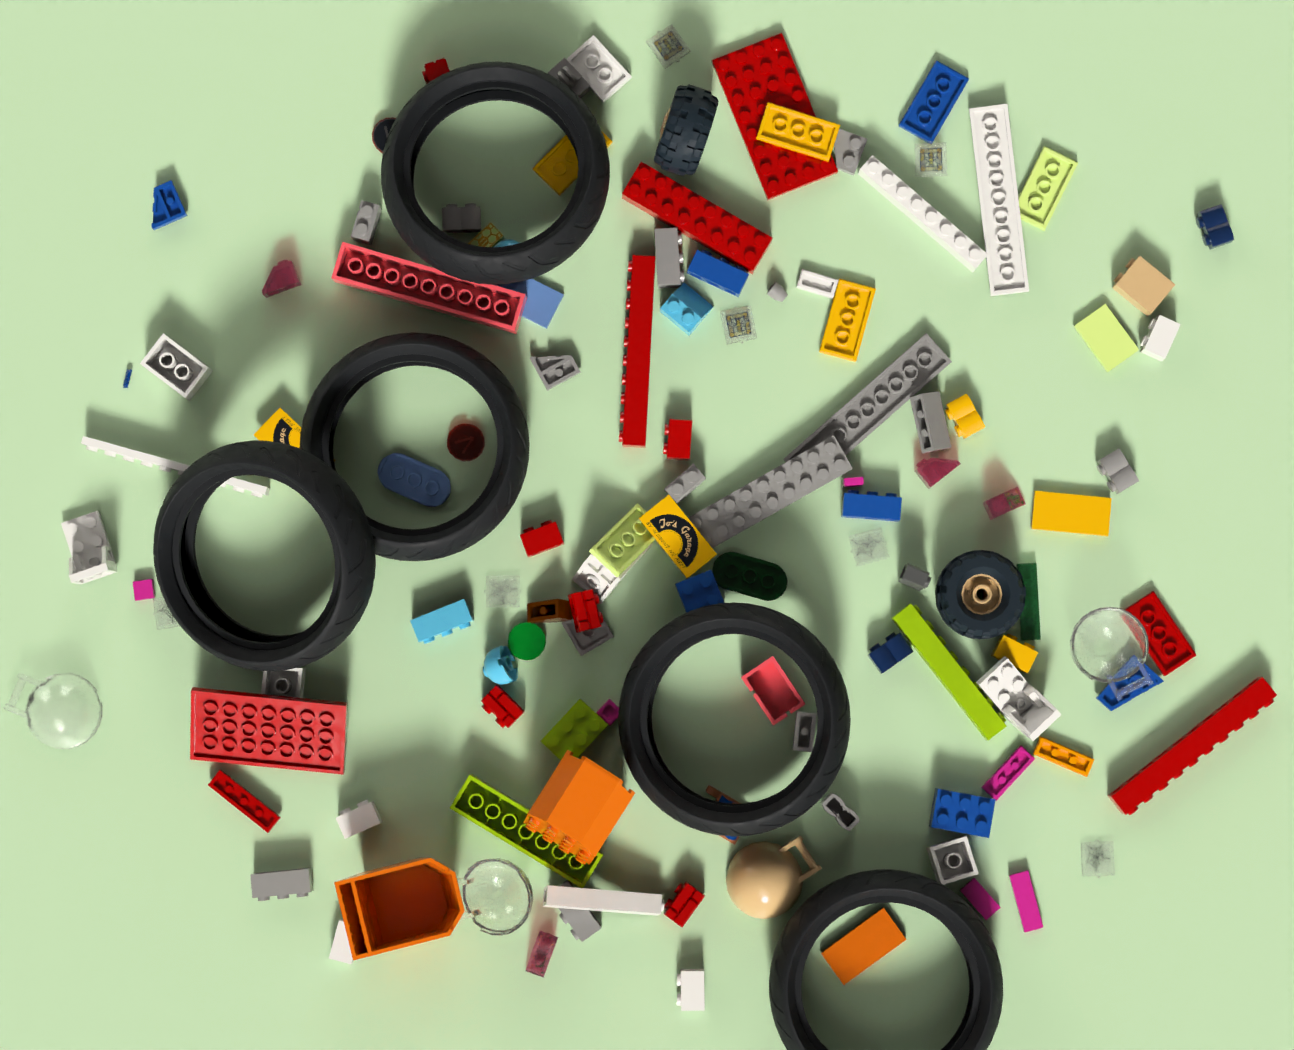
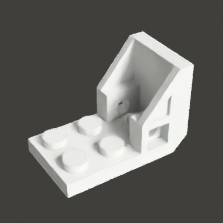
M99 511L61 523L72 556L69 558V577L71 583L84 584L117 572V565Z
M652 543L618 578L595 556L590 554L572 580L583 590L593 589L594 593L598 595L599 603L602 604L627 572L652 546Z
M1005 656L976 682L1007 720L1032 741L1061 716V713L1025 680Z

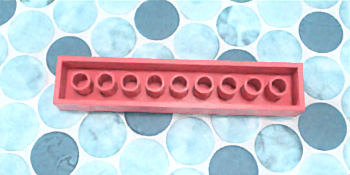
M342 242L331 277L334 282L514 334H517L527 301V296L524 293L496 285L461 280L433 267Z

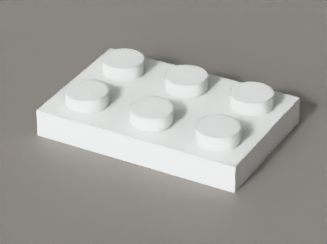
M594 35L566 59L590 85V89L603 103L632 78Z

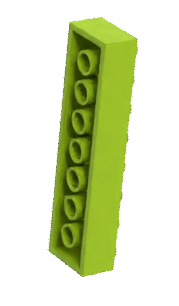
M469 774L450 806V809L580 888H584L603 856V853L599 851L590 865L578 862L575 859L576 856L572 853H564L559 849L558 844L555 842L551 844L542 838V834L537 831L533 833L525 827L526 824L523 822L530 810L529 808L473 774Z

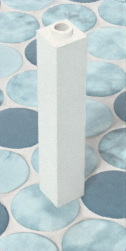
M551 885L545 886L543 893V907L657 916L664 910L665 905L662 894Z

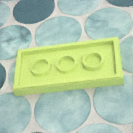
M1045 146L1043 147L1018 197L1021 220L1043 231L1046 229L1078 162Z
M638 503L589 551L617 578L655 540L639 520L646 511Z

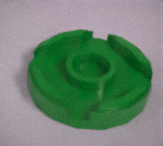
M520 623L509 633L508 647L518 659L533 660L545 650V634L534 623Z

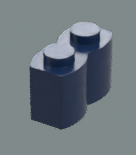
M1221 204L1200 211L1197 214L1196 224L1199 229H1202L1204 233L1202 235L1203 243L1210 250L1231 243L1234 240L1231 227Z
M893 632L885 638L886 642L880 646L877 643L869 649L871 653L868 654V657L880 674L914 652L901 633L895 634Z

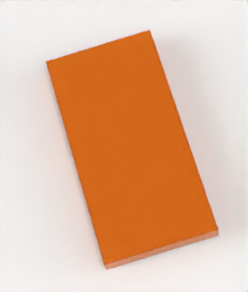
M882 907L823 950L821 954L842 984L845 985L907 939L884 907Z

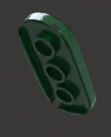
M727 552L720 555L715 560L712 568L715 581L720 587L760 600H776L784 594L787 588V576L779 565L741 553Z

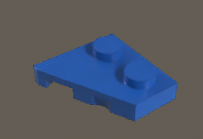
M172 180L154 187L153 223L151 226L153 230L188 216Z

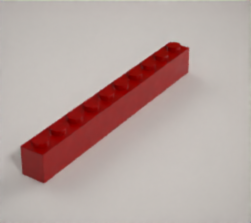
M633 255L632 260L628 261V272H632L631 279L627 280V291H631L630 298L626 299V309H629L630 312L629 317L625 318V328H629L628 336H624V347H628L627 355H623V366H627L626 374H622V385L626 386L625 393H621V404L625 405L624 411L620 412V423L624 424L623 430H619V442H623V447L646 448L655 256Z
M1257 677L1107 796L1122 814H1133L1138 810L1137 806L1141 802L1146 803L1154 797L1152 794L1155 791L1165 789L1169 785L1167 783L1172 778L1177 779L1184 773L1183 769L1187 766L1192 767L1199 761L1198 757L1213 751V746L1217 742L1222 743L1229 738L1228 734L1231 731H1238L1244 726L1243 722L1248 718L1251 720L1259 714V709L1263 706L1265 708L1270 706L1277 694L1263 677Z

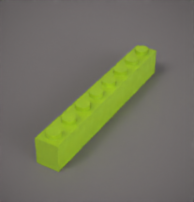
M912 604L907 605L891 619L985 740L989 741L1007 727L1004 723L1006 719L1000 712H995L992 708L994 706L993 702L988 696L984 698L980 692L982 689L976 681L972 682L970 680L968 670L964 666H959L956 662L958 658L952 650L949 652L945 648L946 642L940 635H935L932 631L934 630L933 625L928 620L924 621L920 616L923 613L916 604L914 606Z

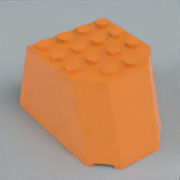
M567 750L529 810L523 823L526 824L525 827L531 832L535 833L537 831L542 834V838L551 844L552 842L558 844L559 849L564 853L569 854L570 852L575 855V859L578 862L590 865L635 792L631 789L627 791L622 786L623 781L592 760L585 756H582L581 759L572 756L573 752Z
M431 857L416 858L388 865L334 882L353 960L450 936L465 912L455 871Z

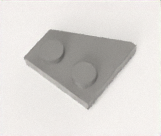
M839 129L834 143L837 170L851 175L855 174L867 142L866 138Z
M572 355L530 357L547 391L581 373Z

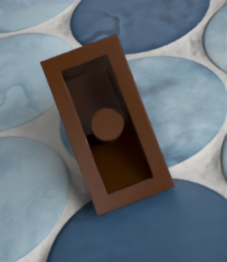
M552 599L527 603V622L552 623L572 620V612L568 600Z

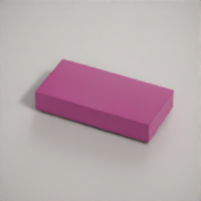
M975 878L960 889L961 893L985 920L1001 908Z

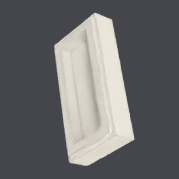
M802 269L796 288L833 299L838 279Z

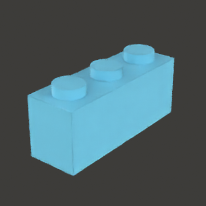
M465 599L410 620L418 642H424V644L434 641V637L440 634L442 637L452 634V629L457 627L460 630L471 626L470 622L474 621Z

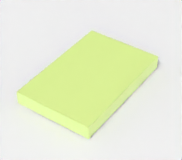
M1106 304L1074 326L1107 373L1139 350Z

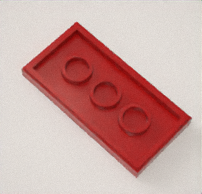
M1154 591L1121 611V614L1163 676L1168 675L1196 656V653Z

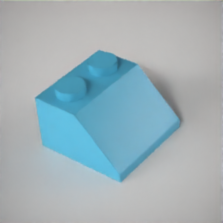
M683 283L661 306L660 312L690 336L713 309V306L686 283Z

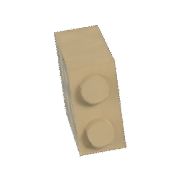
M1139 256L1136 260L1132 258L1125 266L1128 269L1124 274L1121 272L1113 280L1116 284L1112 288L1148 317L1175 284Z

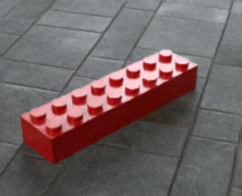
M640 162L622 192V199L668 226L677 228V231L735 265L745 268L752 275L772 243L773 238L643 162Z

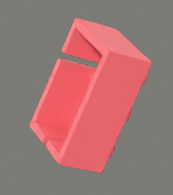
M774 656L741 677L750 692L753 690L756 692L753 696L773 726L788 716L785 713L788 710L792 714L805 705V702Z

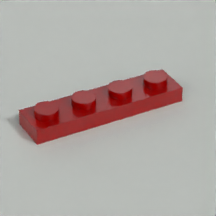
M219 770L208 784L209 787L267 833L272 830L281 818L222 770Z

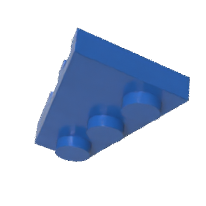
M1134 655L1099 693L1096 699L1109 711H1112L1164 681Z

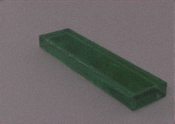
M1016 564V568L1020 571L1026 586L1025 606L1019 617L1020 640H1041L1037 564Z

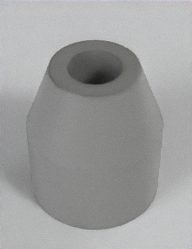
M777 282L767 292V295L780 302H783L788 295L785 289Z

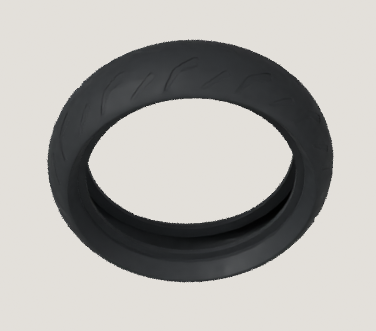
M510 62L470 64L444 73L426 84L406 103L395 119L386 139L381 163V185L387 212L399 235L411 250L429 265L447 275L473 283L490 285L510 284L535 278L549 272L571 257L584 244L598 223L605 206L610 181V162L605 139L596 118L588 106L574 91L555 77L533 67ZM499 100L521 103L533 107L550 117L565 132L575 150L578 159V178L569 204L560 217L545 231L515 245L481 247L464 243L447 235L429 220L415 197L414 170L423 143L441 121L466 106L479 102Z
M416 332L399 333L378 338L354 349L336 363L322 378L308 403L303 417L300 432V449L313 454L336 471L333 444L336 426L342 411L351 397L364 384L384 372L406 366H428L448 371L470 384L483 397L491 411L495 422L498 443L497 457L492 476L479 498L456 518L424 529L391 527L367 516L373 535L375 555L400 561H427L447 557L469 548L486 537L505 518L514 505L526 476L530 447L529 430L522 404L513 386L499 368L483 354L462 342L445 336Z
M252 440L225 445L207 453L188 467L174 482L163 501L156 521L153 544L154 567L167 607L181 628L197 644L217 658L230 664L259 671H280L302 667L315 662L332 652L352 633L371 597L376 568L375 546L372 531L363 507L349 485L334 469L313 454L300 448L279 442ZM257 475L286 484L312 505L327 529L335 558L333 589L329 601L319 618L303 632L292 635H269L251 630L228 616L217 605L205 587L199 572L195 552L197 523L209 497L220 485L232 477Z
M733 602L703 606L689 611L663 626L649 639L634 659L626 675L619 701L618 727L622 751L626 763L641 790L658 808L674 820L690 828L721 836H750L778 829L806 813L820 800L835 780L842 766L850 736L851 718L847 689L834 659L825 646L806 627L791 617L776 610L749 603ZM724 634H742L756 637L784 651L806 676L814 694L817 707L818 724L815 744L800 774L780 792L768 798L750 803L733 804L714 801L684 786L664 763L657 749L652 729L654 697L658 685L669 666L691 646L705 639Z
M892 869L862 871L833 881L818 890L796 910L786 924L774 950L771 962L769 998L776 1029L787 1050H828L812 1031L804 1012L801 983L805 962L817 938L833 921L853 909L874 903H899L916 907L934 916L948 928L959 944L966 961L969 976V996L960 1026L951 1040L941 1050H987L998 1027L1002 1011L1003 977L1001 964L994 942L984 923L976 912L951 889L935 880L908 871Z

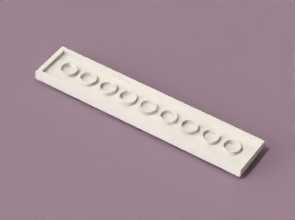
M1000 104L969 108L985 252L988 254L986 261L990 295L998 296L1029 292L1008 105Z

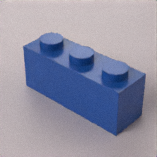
M703 249L702 251H696L687 270V274L738 298L749 276L745 268L741 266H736L735 268L729 265V261L720 257L716 259L712 257V253Z
M848 490L847 493L843 494L841 517L899 522L902 497H897L895 493H886V496H878V492L867 491L866 495L859 494L858 490Z

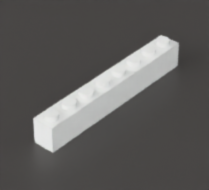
M873 155L860 168L858 175L972 273L987 257L988 254Z

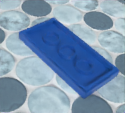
M936 60L900 122L899 127L932 145L969 78Z

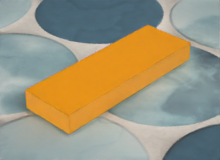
M1041 736L1033 751L1034 755L1085 777L1088 776L1094 759Z

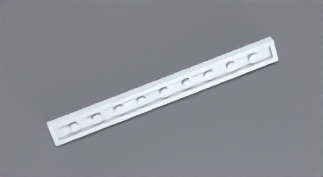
M83 436L81 444L86 445L87 450L97 452L98 449L105 451V455L116 457V454L123 456V460L134 462V459L141 461V465L152 467L155 464L160 466V470L171 472V469L176 470L178 475H181L190 467V465ZM233 477L220 485V487L224 488L226 484L233 486L232 490L244 493V490L252 491L251 495L260 498L263 495L268 496L270 491L268 487Z

